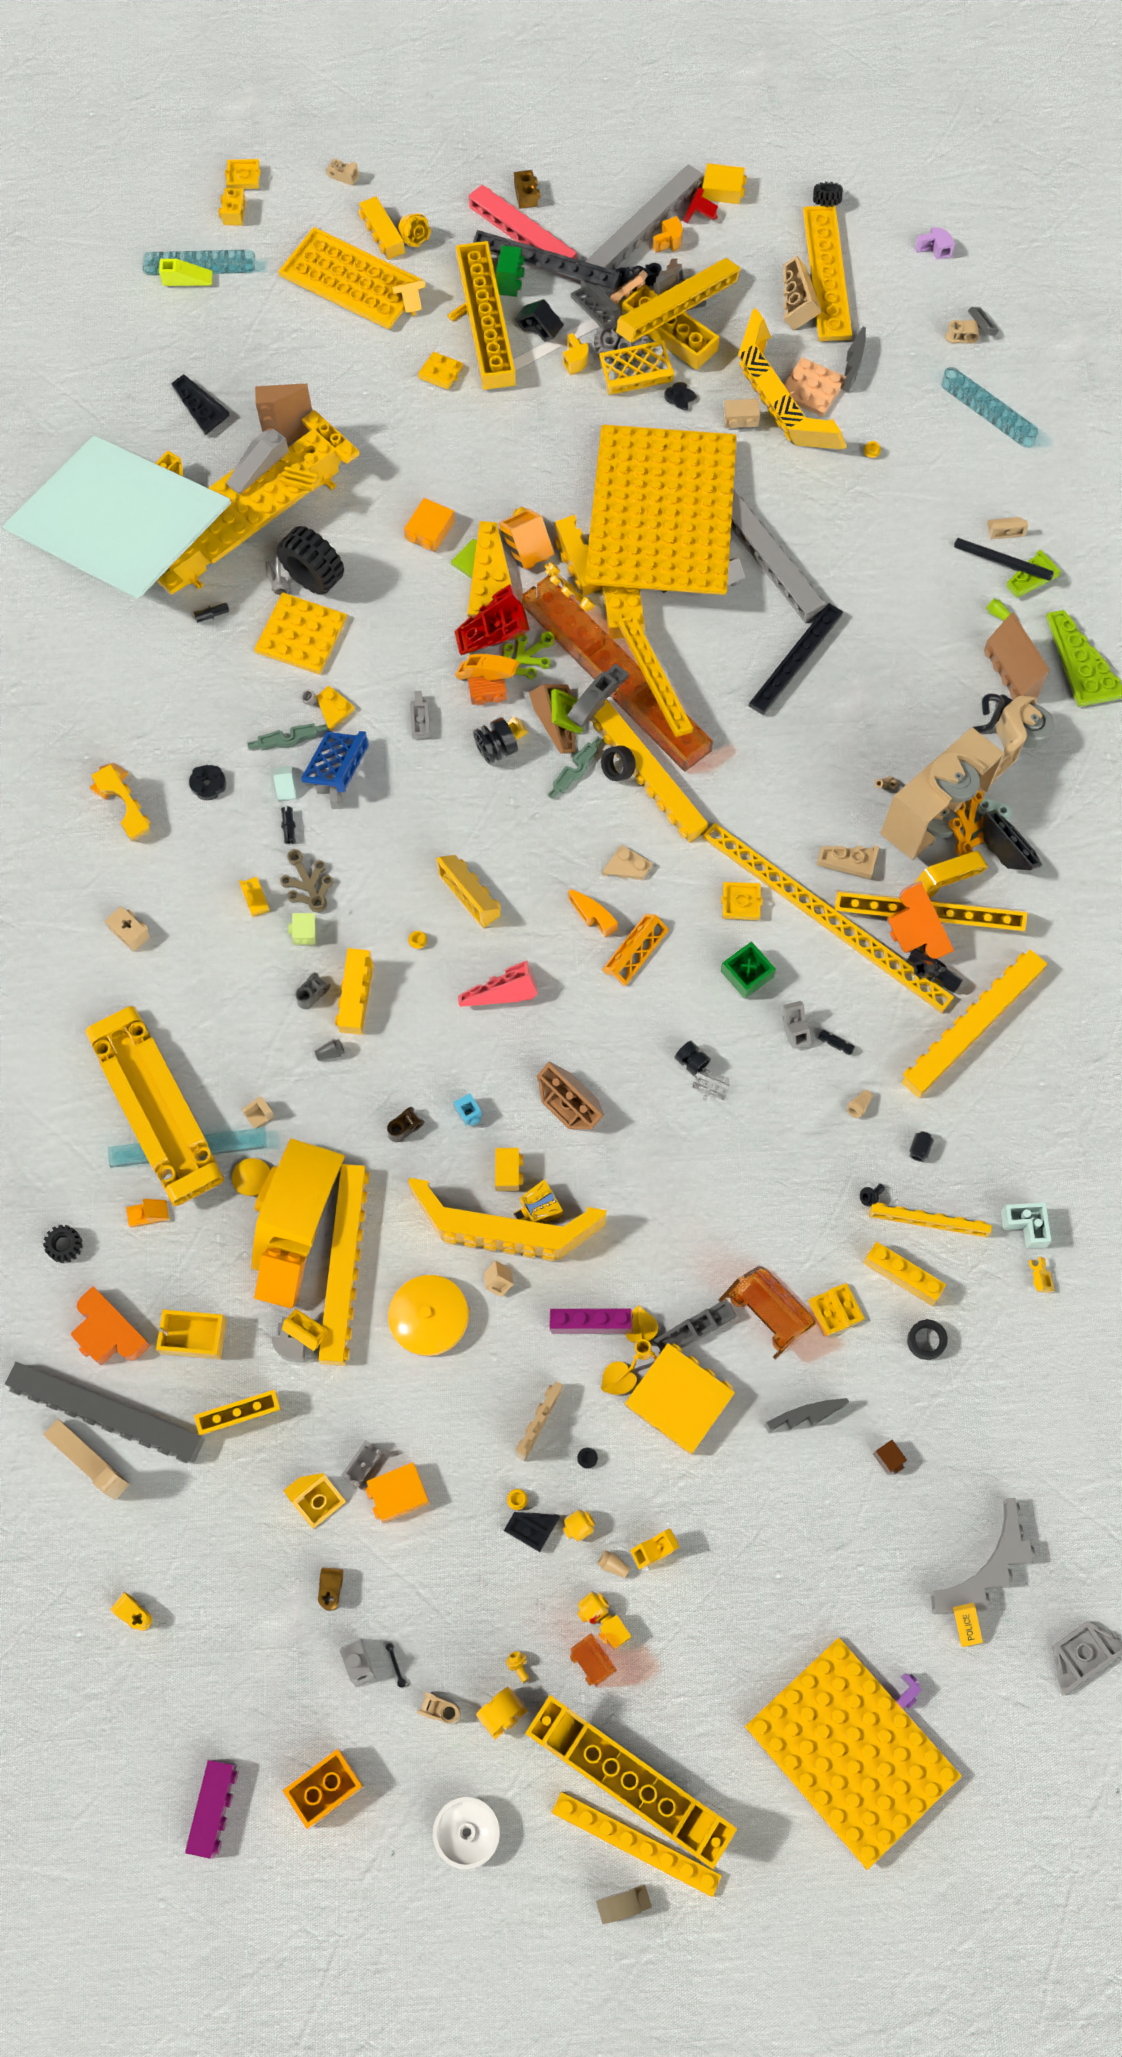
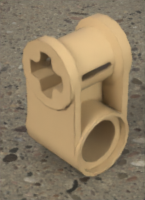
M952 320L948 326L949 331L945 335L949 343H975L979 339L978 324L975 320Z
M424 1692L425 1698L417 1714L447 1724H454L460 1719L461 1712L458 1706L442 1700L443 1698ZM449 1707H453L455 1710V1716L451 1720H447L444 1715L445 1710Z

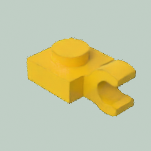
M1038 1257V1265L1036 1260H1029L1030 1268L1035 1270L1032 1273L1036 1291L1044 1293L1055 1291L1051 1272L1046 1269V1259Z

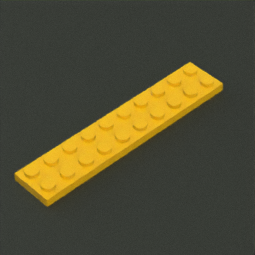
M836 206L803 207L810 277L822 311L815 316L818 341L851 340L852 329Z

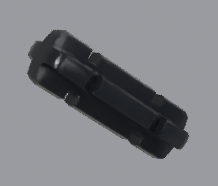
M826 1030L820 1032L819 1040L826 1041L827 1044L840 1051L843 1050V1053L847 1055L853 1053L854 1045L845 1043V1040L833 1034L830 1035V1032Z

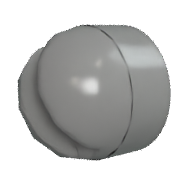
M308 689L302 693L301 700L306 705L311 706L316 703L317 697L312 690Z

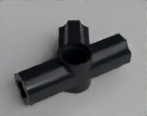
M917 948L911 952L906 960V963L914 968V974L917 977L926 978L933 983L937 982L952 993H955L963 981V978L947 969L943 962L927 956Z

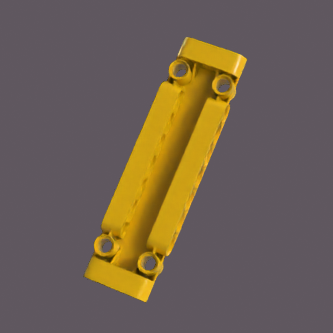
M126 1007L89 1026L85 1033L100 1061V1066L173 1206L182 1205L221 1184L224 1181V1176L136 1007ZM108 1049L106 1053L101 1054L102 1051ZM208 1155L207 1159L200 1161L202 1156ZM172 1174L171 1178L164 1180L166 1175Z

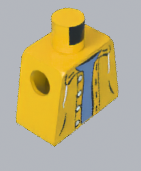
M545 1179L520 1198L522 1208L513 1213L515 1219H529L532 1222L547 1223L563 1217V1210Z

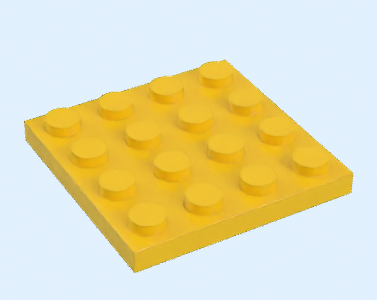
M282 592L254 651L257 654L320 675L348 618L347 614Z

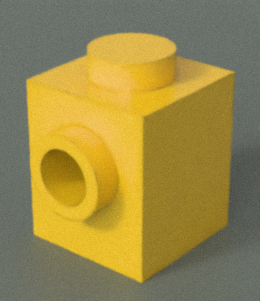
M610 1614L600 1621L602 1625L599 1627L601 1632L598 1635L605 1645L609 1643L613 1650L632 1637L617 1614L614 1617Z

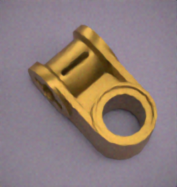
M321 1568L318 1602L324 1610L332 1611L339 1604L340 1590L343 1583V1569ZM328 1595L334 1599L329 1602V1605L324 1601V1598H328Z

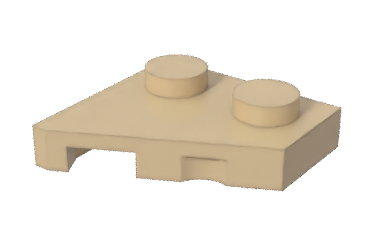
M621 845L602 871V875L607 877L608 875H616L619 878L643 880L653 863Z

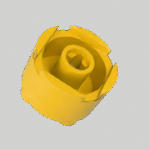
M507 1686L496 1694L488 1704L486 1703L476 1713V1716L493 1739L496 1740L505 1732L504 1730L511 1729L518 1722L517 1718L520 1719L524 1716L528 1709L514 1691Z

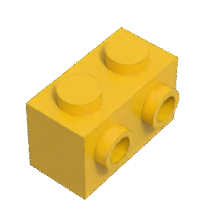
M224 188V194L221 195L222 207L219 208V218H222L223 225L243 226L246 206L244 189Z
M495 1148L496 1191H519L520 1185H523V1173H520V1166H523V1154H520L519 1148Z

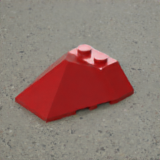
M511 584L496 592L492 596L493 600L486 606L482 605L479 608L481 611L474 618L470 616L455 630L458 650L461 656L514 640L530 630L525 609Z

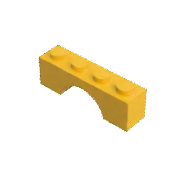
M110 764L91 775L92 780L102 795H116L125 803L126 814L120 823L130 841L150 831L149 825L151 822L146 814L142 816L140 813V804L136 799L132 800L129 795L132 792L126 783L122 784L119 779L122 776L117 768L113 769Z

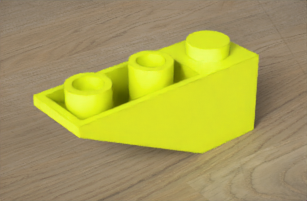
M160 259L159 274L163 286L212 285V270L179 259Z

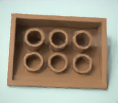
M307 383L255 386V404L262 432L270 429L276 430L286 438L287 445L310 432L302 424V418L313 411Z
M1011 613L987 640L984 653L991 660L995 672L999 673L1003 685L1009 689L1013 700L1022 695L1038 698L1049 668L1015 614Z

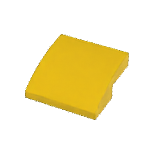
M847 1283L831 1288L827 1292L808 1300L825 1337L842 1331L865 1319Z

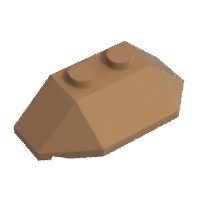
M548 1062L537 1075L542 1103L568 1129H593L604 1116L599 1100L572 1073L552 1062Z

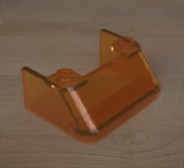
M757 1266L737 1278L718 1299L720 1302H723L730 1298L732 1304L737 1307L748 1306L775 1334L772 1337L773 1346L778 1350L773 1356L775 1360L786 1353L816 1324L814 1317L763 1266Z

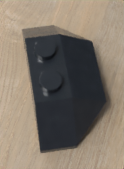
M997 810L986 812L983 815L984 842L988 845L989 850L1000 859L1002 865L1006 866L1007 869L1030 871L1043 865L1036 851L1007 819L999 815Z

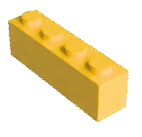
M377 196L359 202V217L361 220H364L368 232H371L373 241L378 243L380 253L384 254L387 260L404 254V241Z
M877 1241L863 1262L866 1266L932 1307L947 1285Z
M271 1390L196 1414L194 1418L199 1435H205L280 1411L282 1408L277 1391Z

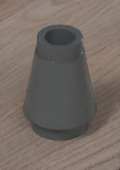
M332 1039L314 1051L318 1061L341 1057V1054L345 1053L340 1039Z

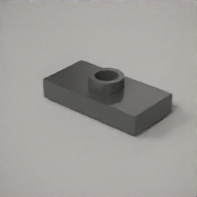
M971 307L968 310L969 314L977 322L978 328L982 329L986 335L996 336L999 332L998 328L981 307Z

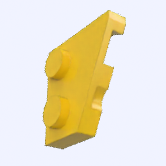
M329 685L316 696L330 732L355 710L349 701Z

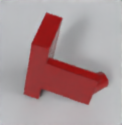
M699 187L682 221L688 224L695 210L711 220H716L718 218L716 212L718 205L702 197L704 190Z

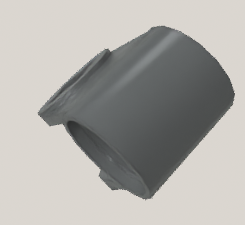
M314 972L295 993L298 1006L302 1009H310L328 992L331 984L324 982L319 977V974ZM303 996H309L306 1000L301 999Z

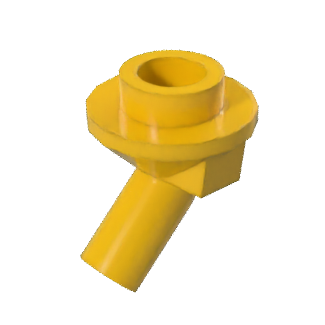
M519 1651L509 1654L505 1662L509 1670H515L523 1684L528 1682L530 1678L523 1667L527 1663L526 1655Z

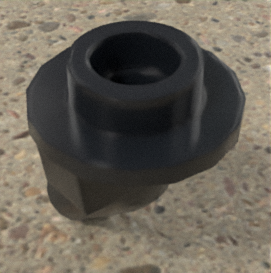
M881 1183L875 1189L864 1187L859 1195L861 1203L867 1207L877 1203L879 1200L878 1196L885 1190V1187Z

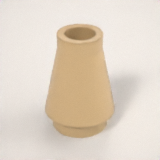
M863 1090L848 1103L847 1112L854 1118L863 1116L873 1097L872 1093L868 1090Z
M605 1550L597 1563L601 1570L625 1578L630 1570V1567L612 1551Z

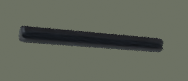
M957 538L954 543L955 548L1048 581H1051L1054 571L961 538Z

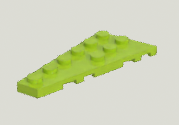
M1060 610L1047 613L1046 620L1077 707L1122 699L1121 680L1110 671V666L1094 646H1090L1086 636L1078 631L1077 625L1066 611Z

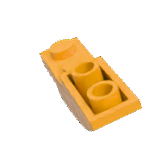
M472 654L469 655L466 661L461 662L455 676L459 680L481 676L487 681L509 678L516 673L519 662L498 655Z

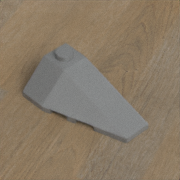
M274 429L263 431L250 443L227 481V486L240 495L289 452L286 438Z

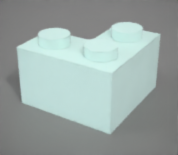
M1046 1202L1005 1205L1001 1210L1003 1230L1023 1229L1026 1249L1046 1248L1051 1243Z

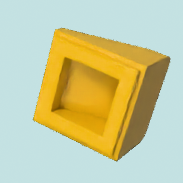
M513 717L507 722L516 740L529 732L519 718Z

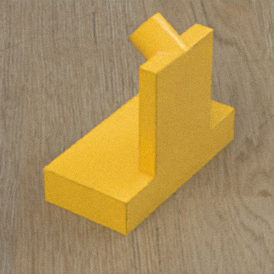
M424 280L391 286L393 294L402 293L405 313L410 312L412 316H415L418 310H422L418 289L426 287Z
M254 877L245 881L240 880L239 883L252 917L270 911L258 878Z

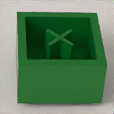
M504 245L501 247L496 270L499 295L517 297L518 290L522 288L521 277L524 278L525 267H522L524 265V255H522L520 247Z
M751 941L722 962L720 972L741 996L746 999L774 978L776 968Z

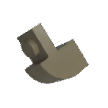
M645 1884L596 1901L602 1924L619 1921L652 1908Z

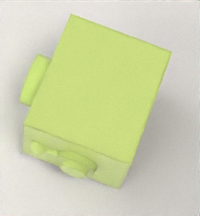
M292 913V923H289V935H292L293 945H316L315 913Z

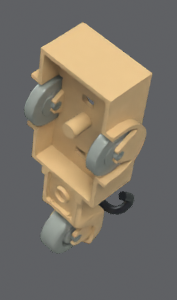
M990 693L984 695L981 702L983 715L990 714L989 701L996 702L990 722L982 726L971 727L894 795L880 834L911 860L915 859L929 845L932 846L936 837L949 838L955 836L953 830L949 827V821L958 818L955 812L960 809L963 802L966 815L970 807L967 801L972 799L978 790L984 796L997 778L1016 762L1022 747L1037 748L1046 744L1054 730V719L1045 708L1036 705L1037 698L1022 695L1013 700L1004 694ZM996 726V732L1004 746V750H1000L980 733L990 731Z

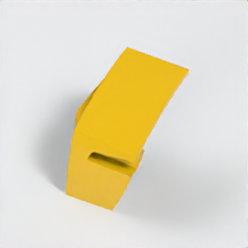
M290 1138L279 1165H274L271 1168L255 1202L254 1210L259 1212L253 1241L251 1269L259 1271L261 1255L267 1248L272 1247L279 1248L287 1253H297L301 1257L307 1258L317 1232L319 1220L345 1155Z

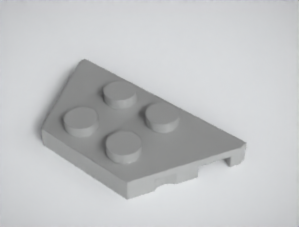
M1087 1621L1052 1645L1060 1693L1062 1695L1067 1694L1122 1654V1642Z

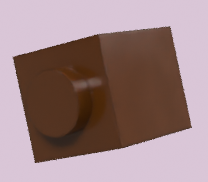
M893 1439L873 1453L887 1475L891 1472L897 1474L905 1468L903 1464L907 1459Z

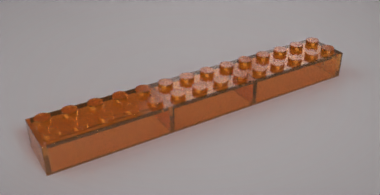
M549 575L537 583L538 597H536L535 586L522 594L524 609L546 631L554 635V639L594 680L603 671L607 672L615 663L629 673V678L610 697L684 772L712 752L713 740L688 715L687 717L693 727V731L675 737L639 665L571 597L564 595L561 592L562 588L549 580Z

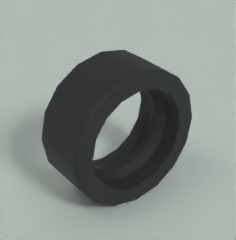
M618 745L604 751L601 758V768L609 780L622 781L633 775L636 762L629 748ZM616 753L619 754L623 762L621 774L617 772L614 766L613 759Z
M929 1319L921 1320L914 1324L907 1336L909 1350L914 1356L923 1360L936 1359L944 1352L948 1342V1336L944 1327L935 1320ZM930 1328L938 1334L939 1345L935 1350L930 1352L923 1351L917 1346L915 1338L919 1330Z

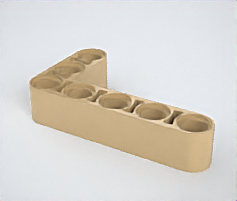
M58 1418L43 1434L93 1480L92 1483L110 1498L117 1500L130 1485L124 1477Z

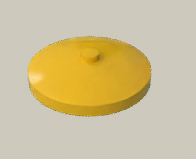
M422 1275L406 1282L395 1293L388 1312L389 1327L395 1340L407 1351L420 1356H435L453 1348L464 1335L469 1321L468 1303L462 1291L452 1281L438 1275Z

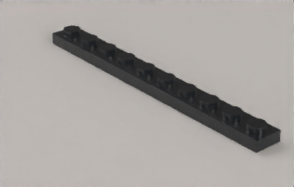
M477 230L473 243L488 241L490 253L499 256L502 245L520 247L522 255H524V263L615 291L622 276L618 271Z

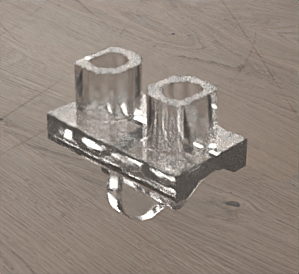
M706 1068L701 1072L697 1071L692 1087L704 1094L703 1100L707 1101L709 1096L725 1100L730 1086L728 1084L729 1078L725 1076H719L718 1080L712 1078V1072Z

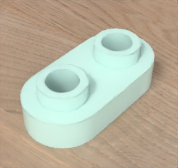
M983 798L981 803L978 804L976 815L982 817L986 812L997 810L999 815L1009 820L1012 813L1008 805L988 798Z

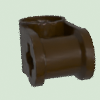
M413 1107L405 1109L399 1116L388 1123V1137L392 1142H401L424 1125L425 1121L416 1115ZM395 1128L401 1130L398 1134H394L391 1131Z

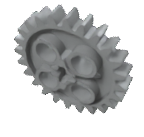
M617 325L605 331L600 327L594 335L595 352H598V356L599 353L648 343L646 335L630 343L616 332ZM640 350L636 355L642 358V354H645V351ZM625 353L620 358L628 362L631 356ZM611 357L604 358V360L609 359V364L615 361V359Z

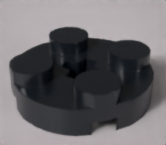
M203 765L192 770L189 786L193 794L199 799H216L226 789V778L220 767ZM210 779V781L212 782H210L209 785L206 786L204 781Z

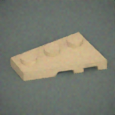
M821 846L817 866L871 879L879 846H873L872 848H863V846H856V848Z

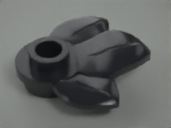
M684 382L674 383L672 387L667 388L664 392L665 400L670 404H675L677 408L682 410H688V402L697 399L695 392L687 389V384Z

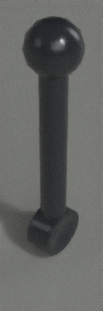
M388 1643L386 1650L389 1651L398 1678L397 1685L402 1688L406 1685V1681L402 1679L393 1651L394 1645Z

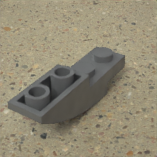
M678 258L671 259L669 265H667V270L660 271L659 276L656 277L654 293L657 296L683 282L682 264H678Z
M616 663L607 672L603 671L578 699L567 718L582 728L605 705V700L629 678V673Z

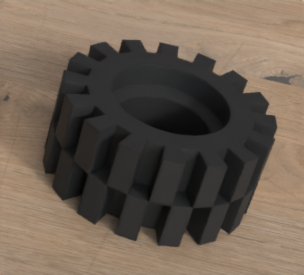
M828 181L825 183L820 182V184L817 183L816 186L814 185L813 202L816 205H825V207H828V205L831 207L837 206L842 202L843 186L841 184L838 185V183H828Z
M58 1225L59 1228L54 1226L52 1227V1232H47L48 1237H44L46 1241L43 1243L45 1252L56 1262L64 1263L66 1261L69 1263L71 1258L75 1260L77 1258L75 1255H80L81 1251L79 1249L83 1248L81 1244L83 1242L82 1238L69 1225H65V1227ZM62 1237L69 1238L70 1246L64 1251L56 1249L58 1239Z

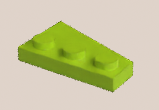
M1041 549L1028 561L1054 571L1051 580L1059 577L1061 574L1059 568ZM1018 571L1007 582L1006 587L1018 598L1049 581Z

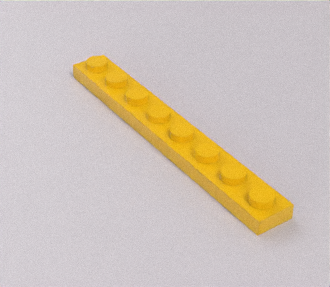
M635 615L619 619L617 624L675 737L691 733L693 727Z
M563 1792L560 1793L552 1814L713 1898L722 1875Z

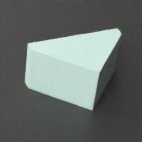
M293 766L274 768L273 776L278 802L295 800Z

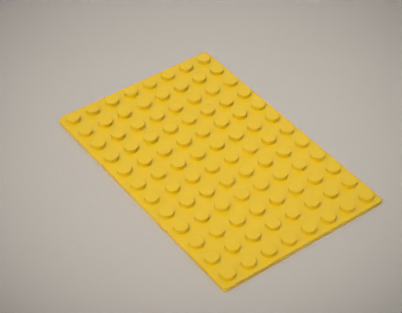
M602 425L585 584L718 595L727 594L737 436L728 433Z

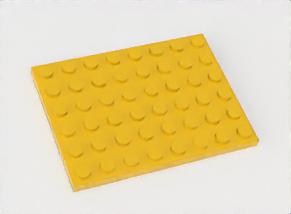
M839 1637L744 1726L865 1870H868L962 1777Z

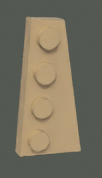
M555 1381L553 1386L549 1385L544 1395L546 1396L544 1403L539 1404L535 1412L536 1417L534 1421L529 1423L524 1439L520 1440L515 1450L517 1458L524 1462L563 1390V1385Z

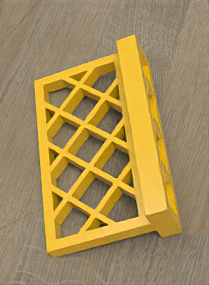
M664 340L599 353L608 395L673 382L674 371L671 368ZM654 347H662L663 352L660 356L652 351ZM643 350L647 352L644 359L636 355L638 351ZM626 353L631 356L628 362L620 358L622 354ZM649 355L657 358L654 365L646 361ZM611 357L615 361L612 365H609L605 362L604 358ZM633 358L641 362L638 369L630 364ZM617 361L625 365L622 371L614 368ZM659 361H662L666 364L667 369L661 370L656 366ZM643 364L652 368L650 372L644 373L640 370ZM627 367L635 371L633 376L624 374ZM613 371L619 376L617 379L609 380V373Z

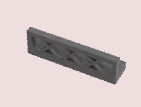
M580 280L581 288L570 293L571 298L604 331L617 325V321L621 316L620 308L595 284ZM587 303H594L593 306H589V305H586V304H587ZM595 311H601L602 314H595ZM603 320H611L607 323L603 322Z

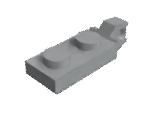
M414 691L415 701L410 703L412 739L430 738L427 700H422V691Z

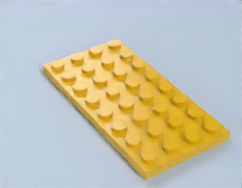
M316 227L310 230L278 271L280 277L390 330L405 310L402 293L393 294L391 286L423 280Z

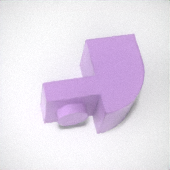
M933 227L929 234L917 236L915 249L917 253L933 250L937 260L952 257L955 244L949 232L942 228Z

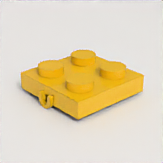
M259 159L227 160V170H225L226 187L238 189L259 188V176H261Z
M433 351L419 371L418 378L448 390L452 383L458 380V374L463 368V363Z
M723 882V896H721L722 919L760 920V906L763 902L761 883Z

